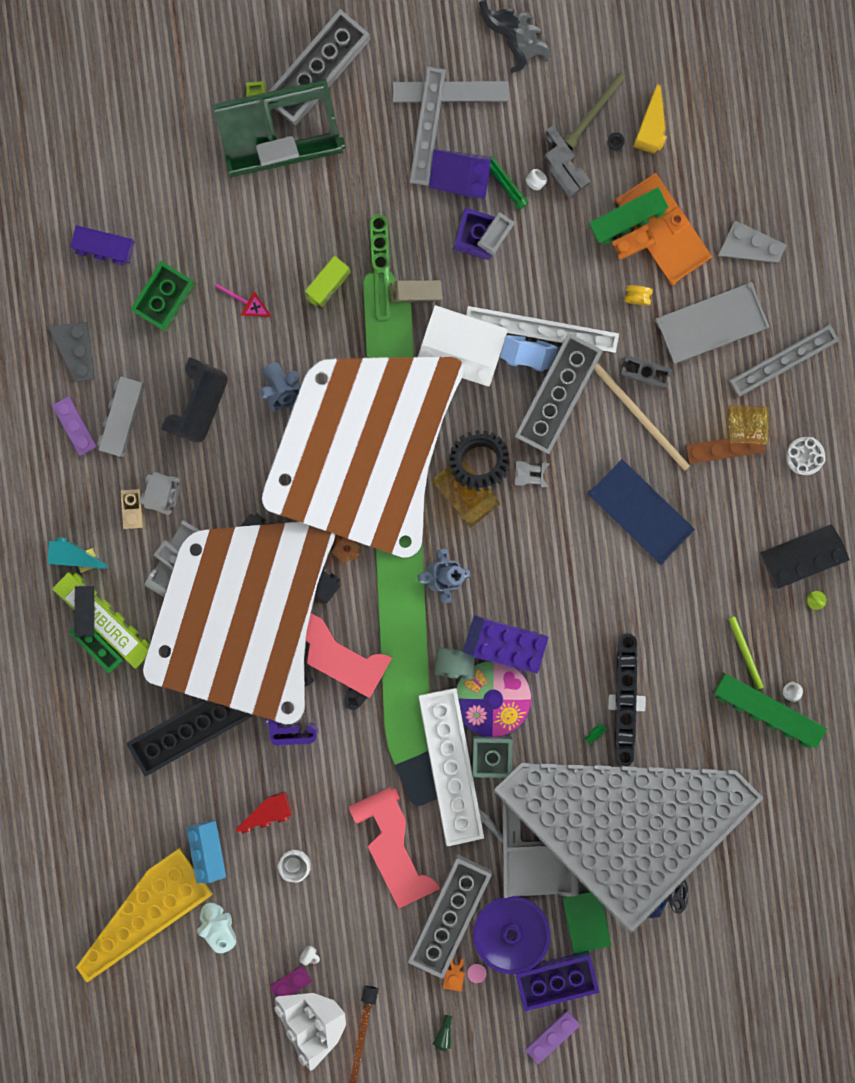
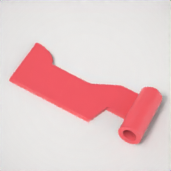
M310 613L306 631V641L310 643L307 664L370 698L392 657L384 654H374L368 657V659L337 643L323 619Z
M388 787L349 806V810L356 824L374 816L381 833L368 845V848L400 909L439 890L440 887L431 877L418 875L404 847L406 819L397 801L400 799V796L396 789L392 790L391 787Z

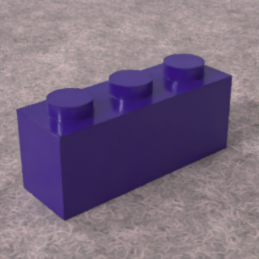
M76 225L70 248L75 250L77 255L86 256L91 254L94 255V259L105 261V258L113 260L112 263L123 266L124 263L130 264L135 241L130 238Z

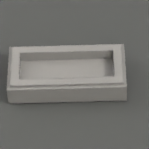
M498 212L477 245L491 255H494L515 222Z

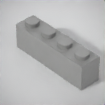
M121 376L119 380H116L114 385L116 393L114 398L110 399L108 406L110 413L103 422L105 430L103 435H100L97 446H100V451L124 457L144 391V383Z

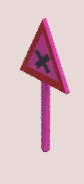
M218 284L215 285L216 288L246 304L240 316L272 317L255 291H253L250 299L247 301Z

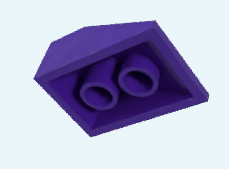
M434 149L429 188L485 199L491 157Z

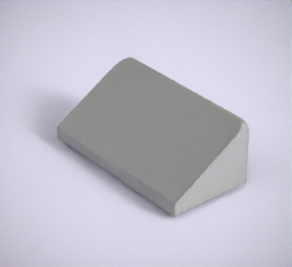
M293 136L256 145L258 158L263 166L299 156Z

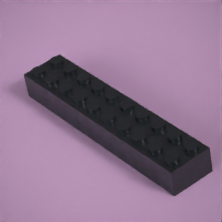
M304 663V687L313 683L314 679ZM203 699L127 742L126 745L146 777L251 718L254 714Z

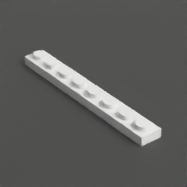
M471 306L467 308V316L507 328V333L563 343L567 334L570 333L603 351L616 353L619 333Z

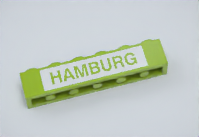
M68 572L54 586L53 590L75 610V586L86 585L82 582L84 579L78 573ZM94 589V630L135 669L138 668L146 660L150 642L145 638L142 640L137 635L139 632L132 625L128 626L123 622L125 618L118 612L114 613L110 609L111 605L105 599L100 600L96 596L97 591Z

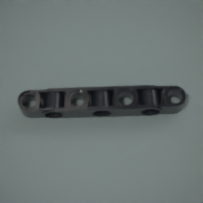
M623 633L618 639L616 664L615 758L621 766L625 767L631 765L634 761L636 740L638 655L637 639L630 633ZM625 637L632 638L631 646L624 647L623 639ZM625 675L631 676L632 680L629 685L622 684V678ZM623 714L630 715V721L628 723L621 722V716ZM628 752L629 759L624 762L621 761L619 758L621 753Z

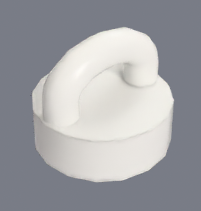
M533 169L526 177V182L530 188L540 190L547 183V177L542 171Z
M789 682L783 689L784 698L794 703L803 694L801 685L796 682Z
M311 945L307 946L300 956V962L304 965L309 963L317 964L320 958L315 954L316 949Z

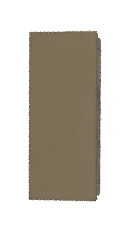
M441 280L395 281L394 283H389L391 303L436 302V300H442Z

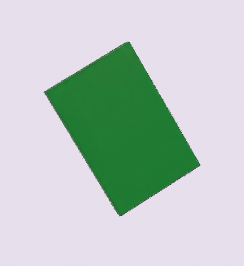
M590 891L579 893L578 896H562L574 954L610 947L611 941L603 904Z

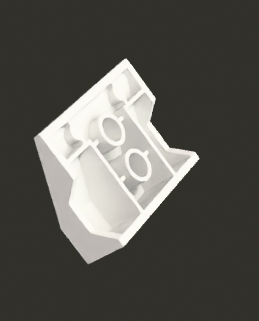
M435 305L418 357H455L463 364L462 378L490 387L508 329Z

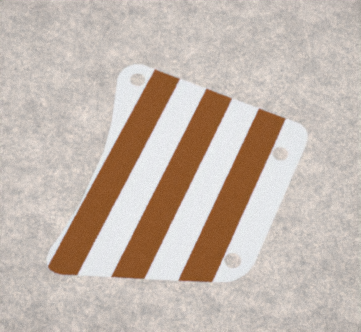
M455 357L352 358L323 360L314 365L304 378L262 496L265 508L270 512L400 557H410L416 554L422 544L424 493L428 467L442 420L462 379L464 371L462 362ZM320 372H324L328 376V382L325 385H319L315 381L316 375ZM284 473L289 474L292 479L290 485H280V475ZM404 535L409 536L412 540L408 548H403L399 544V539Z
M302 522L209 529L190 535L183 542L178 552L143 669L146 680L151 684L283 724H292L298 721L305 707L304 652L306 631L317 583L334 542L335 534ZM198 543L201 545L202 553L199 556L191 555L189 550L192 544ZM162 645H167L171 648V654L167 658L159 655V648ZM286 701H290L294 705V710L291 714H284L281 710L282 704Z

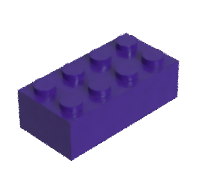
M474 615L463 653L538 674L549 637L534 631Z
M589 951L540 962L531 970L515 974L525 1012L600 993Z

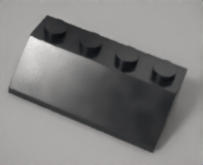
M832 524L760 552L772 584L777 589L850 560L843 541Z

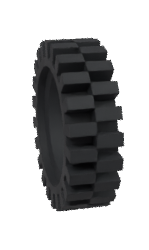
M476 430V435L468 432L467 438L462 435L460 442L455 441V447H452L450 450L449 463L457 483L460 482L462 487L466 485L467 489L471 491L473 487L475 491H480V488L483 487L484 491H487V486L491 485L493 489L496 487V482L501 484L503 482L502 477L506 478L507 471L510 469V458L505 442L502 443V439L499 436L496 438V434L491 433L489 435L488 431L485 430L483 434H480V431ZM476 447H487L497 455L495 467L483 475L471 474L462 466L465 454Z

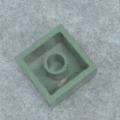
M473 736V777L507 778L512 773V737Z

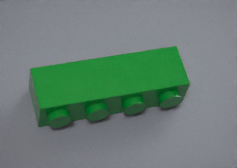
M657 187L589 222L588 225L598 245L603 242L605 246L614 241V236L620 234L622 237L632 232L631 227L635 225L641 227L649 223V218L655 216L657 219L665 215V210L669 206L660 188Z

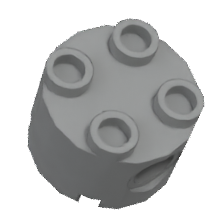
M155 472L153 475L148 474L145 485H147L146 491L142 494L140 503L146 509H153L166 515L171 514L172 511L169 509L170 507L174 508L178 500L180 486L177 483L180 482V479L173 476H165L159 472Z

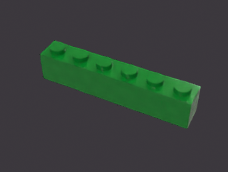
M724 672L712 691L716 694L715 698L723 703H726V701L733 703L732 708L741 713L743 710L749 712V717L758 722L760 719L766 721L767 724L765 726L774 731L779 728L784 731L782 735L791 740L794 737L801 740L799 744L808 749L811 746L817 749L827 730L822 725Z

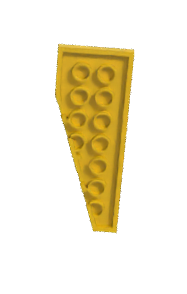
M178 848L148 869L79 962L76 968L87 983L213 895L206 883H196L194 866L181 848Z

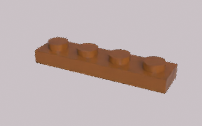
M762 433L685 445L688 464L765 452Z

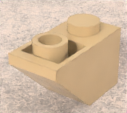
M141 489L121 490L123 529L146 528L145 508L140 503Z

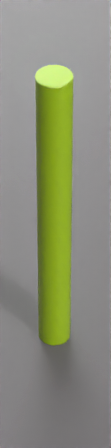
M733 616L728 618L755 687L759 690L764 687L736 617Z

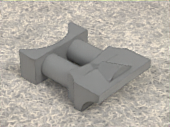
M516 461L515 485L540 484V487H548L544 481L543 473L550 464L530 465L526 462ZM530 472L541 473V477L530 476Z

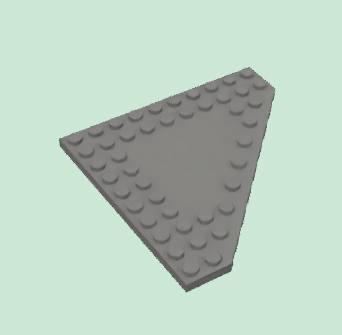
M521 763L493 790L630 933L669 896L763 799L736 770L717 771L681 768L664 769Z

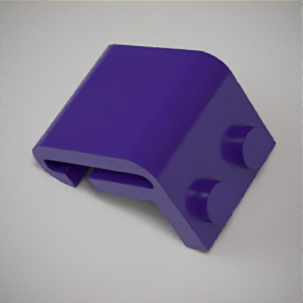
M265 718L266 724H269L270 741L274 745L311 744L319 734L318 726L310 722L307 726V732H312L313 734L277 735L299 733L302 729L301 723L280 724V722Z

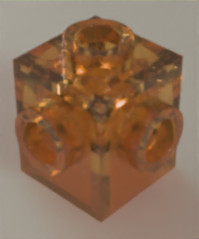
M340 536L334 542L336 546L331 552L344 564H347L350 559L354 561L361 554L359 551L361 548L360 542ZM346 544L350 545L351 550L349 552L345 551L344 549Z

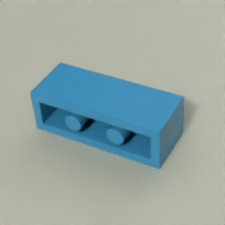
M203 821L187 826V837L190 844L196 883H211L226 878L216 821Z

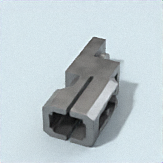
M552 125L546 130L545 134L547 136L545 139L551 147L554 145L555 148L545 154L544 159L550 166L549 173L566 197L570 199L578 193V190L581 191L587 187L591 181L582 168H575L572 163L575 159L574 154Z

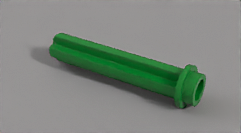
M490 156L489 171L515 203L514 207L519 210L523 209L528 204V198L522 196L493 156Z

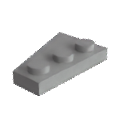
M734 221L718 256L779 263L787 245Z

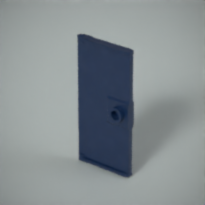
M623 459L587 493L660 565L664 564L668 557L695 530Z

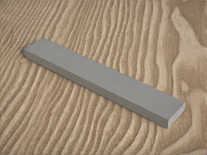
M427 67L409 182L412 184L429 186L446 69Z
M508 81L444 82L441 102H508ZM393 82V103H422L425 82Z
M829 324L729 380V383L737 397H740L835 344L839 339Z

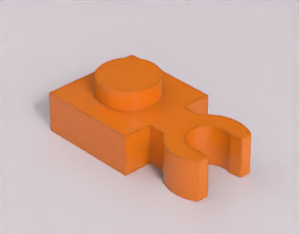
M453 956L450 963L452 968H448L444 976L443 989L462 992L465 971H461L460 968L464 965V958L461 957L460 963L455 964Z

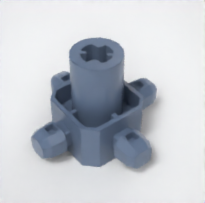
M275 362L267 365L263 369V374L269 384L261 388L259 394L261 398L269 399L268 407L270 411L276 412L280 408H290L295 405L302 384L298 383V372L291 371L288 375H285L279 363Z
M437 549L436 559H438V562H430L426 567L427 572L418 574V582L428 583V587L432 591H441L439 596L442 603H450L452 601L450 590L459 589L462 582L470 577L469 569H462L457 561L447 560L449 558L447 549Z

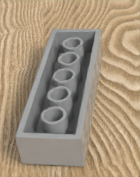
M340 9L269 92L326 79L329 88L370 41V34ZM319 99L275 108V110L296 127Z
M568 333L515 437L550 454L603 350Z
M458 854L456 855L408 957V963L442 979L444 978L491 878L492 871Z

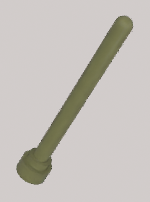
M623 72L617 75L576 129L564 136L563 140L569 149L574 150L578 145V137L626 77Z

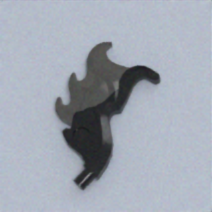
M486 0L479 2L480 14L486 25L493 31L503 34L508 38L507 45L518 61L517 65L511 68V73L522 70L526 62L536 55H542L545 57V61H548L550 57L548 46L539 41L535 36L536 33L542 34V31L538 27L527 23V19H534L531 14L519 13L514 16L515 11L513 9H503L495 12L488 9Z

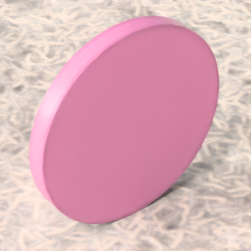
M473 964L469 967L468 978L472 982L480 983L485 980L487 972L483 965Z

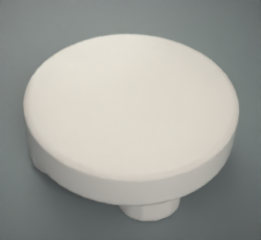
M801 437L794 440L788 446L786 462L789 468L796 474L811 475L819 471L825 463V451L816 439Z

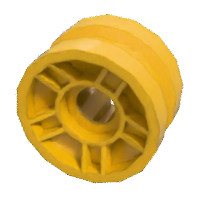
M635 285L626 286L627 296L624 297V302L650 306V295H652L653 289Z

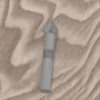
M479 810L481 823H484L503 844V833L489 818L488 813Z

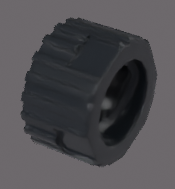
M619 132L610 134L607 146L614 151L620 150L625 143L623 135ZM617 137L620 140V144L613 145L611 140Z

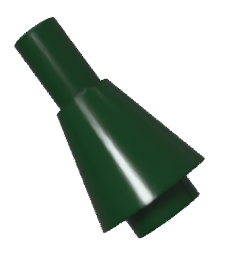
M445 1014L443 1026L433 1042V1045H436L435 1049L446 1052L447 1048L451 1049L450 1025L452 1016Z

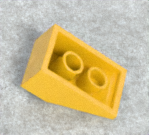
M658 84L652 94L633 147L655 155L657 150L661 151L667 137L664 135L665 120L661 86Z

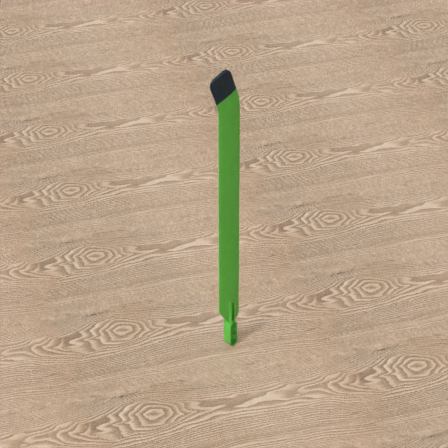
M378 214L373 216L370 221L373 273L366 275L363 282L367 358H412L411 302L391 303L389 283H394L396 279L390 272L388 223L383 215ZM382 220L385 223L384 227L376 229L374 227L375 221ZM383 239L385 246L383 248L375 247L376 240ZM379 258L386 260V265L382 268L376 266V261ZM407 535L399 539V544L403 548H408L412 543L411 538ZM422 544L418 552L410 557H400L376 548L381 654L392 657L382 675L384 726L391 757L409 800L416 806H421L437 799L418 695L429 693L424 583L418 582V574L424 572Z

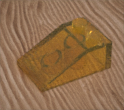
M463 459V468L467 472L477 475ZM450 466L432 480L433 484L470 528L500 505L498 499L489 488L487 491H484V488L481 487L480 491H475L473 487L471 491L467 489L466 485L462 487L460 482L457 483Z

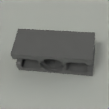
M625 356L623 364L626 365L627 362L637 365L638 369L635 374L625 372L626 368L623 367L620 371V376L662 389L668 387V382L664 381L662 383L653 377L656 371L666 373L667 376L671 377L673 369ZM643 367L650 369V377L642 376L641 369Z

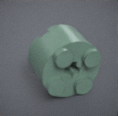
M438 648L434 675L445 676L447 673V677L458 678L461 675L463 679H472L475 657L463 653V650Z

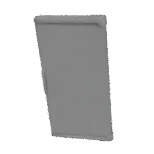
M752 282L655 318L673 364L769 328Z

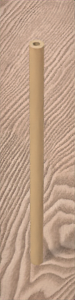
M597 362L594 371L684 471L688 469L690 465Z

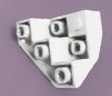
M315 993L278 996L275 998V1012L281 1018L286 1028V1034L299 1055L300 1063L303 1066L306 1065L311 1071L338 1043L346 1026L345 1013L334 1000Z

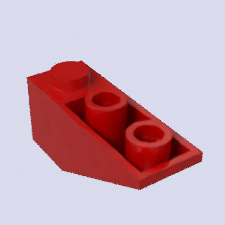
M286 791L268 796L237 826L235 831H241L244 834L252 831V827L260 826V828L270 826L272 821L278 820V823L289 820V816L292 815V809Z

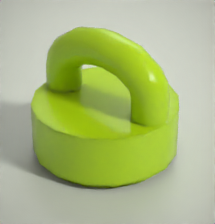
M812 591L807 595V605L814 610L822 609L826 605V596L820 591Z

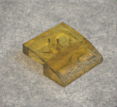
M730 405V443L768 445L770 427L768 425L769 407Z

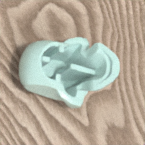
M207 903L201 909L200 921L202 925L196 931L199 936L205 938L216 953L228 952L237 942L231 927L232 917L230 913L223 914L224 910L221 906L215 903Z

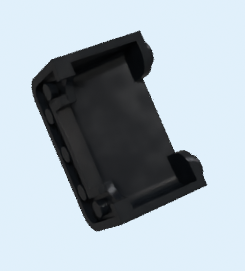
M189 357L185 372L188 377L196 380L194 389L183 417L175 414L167 416L161 430L199 443L207 436L226 388L228 378L223 371Z

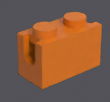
M646 225L613 241L612 244L618 253L619 259L623 260L656 244L649 226Z

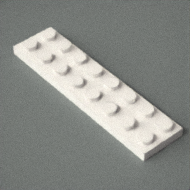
M456 688L418 695L446 846H452L484 839Z

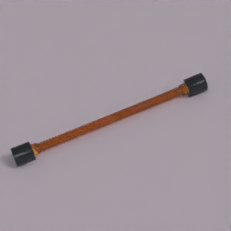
M365 985L363 988L361 1001L364 1002V1009L349 1083H357L368 1019L373 1004H376L379 988L375 986Z

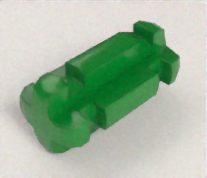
M598 723V726H595L588 733L589 735L585 736V740L592 745L594 740L596 741L603 735V731L606 732V727L602 723Z

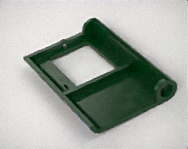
M327 79L212 104L230 178L343 153L342 149L346 148L344 138H339ZM322 99L330 128L329 133L295 140L299 156L296 158L264 166L261 165L256 145L277 140L270 113L271 110Z

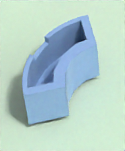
M522 336L505 337L500 358L506 360L507 364L512 366L526 365L533 367L534 370L543 372L551 367L558 347L537 340L536 343L525 341L526 337Z

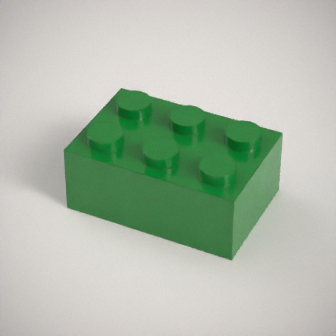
M160 261L130 310L167 332L196 286V283L163 261Z

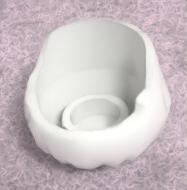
M294 849L283 853L277 866L281 877L285 881L294 883L304 880L311 870V862L308 856L303 851Z

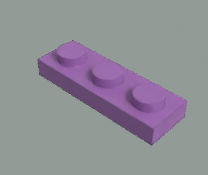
M69 396L52 405L79 456L98 447Z
M566 1010L525 1048V1051L537 1064H540L580 1026V1023Z

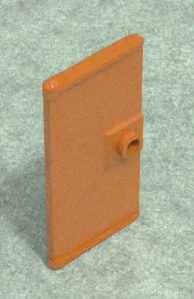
M655 173L625 194L616 197L614 201L620 207L657 187L660 188L669 206L665 210L666 214L657 219L653 216L648 219L649 223L641 227L635 225L633 228L638 230L646 225L649 226L656 244L647 249L672 286L711 259L712 255L657 173Z

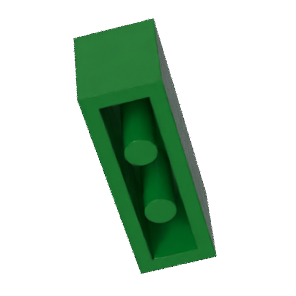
M75 626L69 631L75 640L109 674L125 661L95 630L94 637H75Z

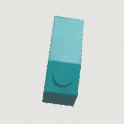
M55 537V541H49L47 564L103 569L109 566V564L91 555L73 542H67V538Z

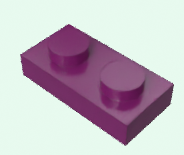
M303 965L272 983L270 988L276 997L293 995L312 983V979Z

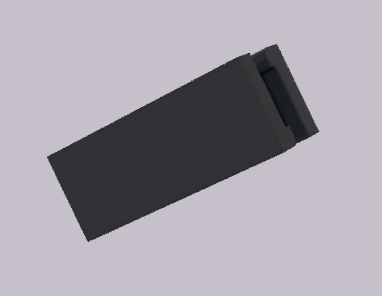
M75 586V637H94V586Z

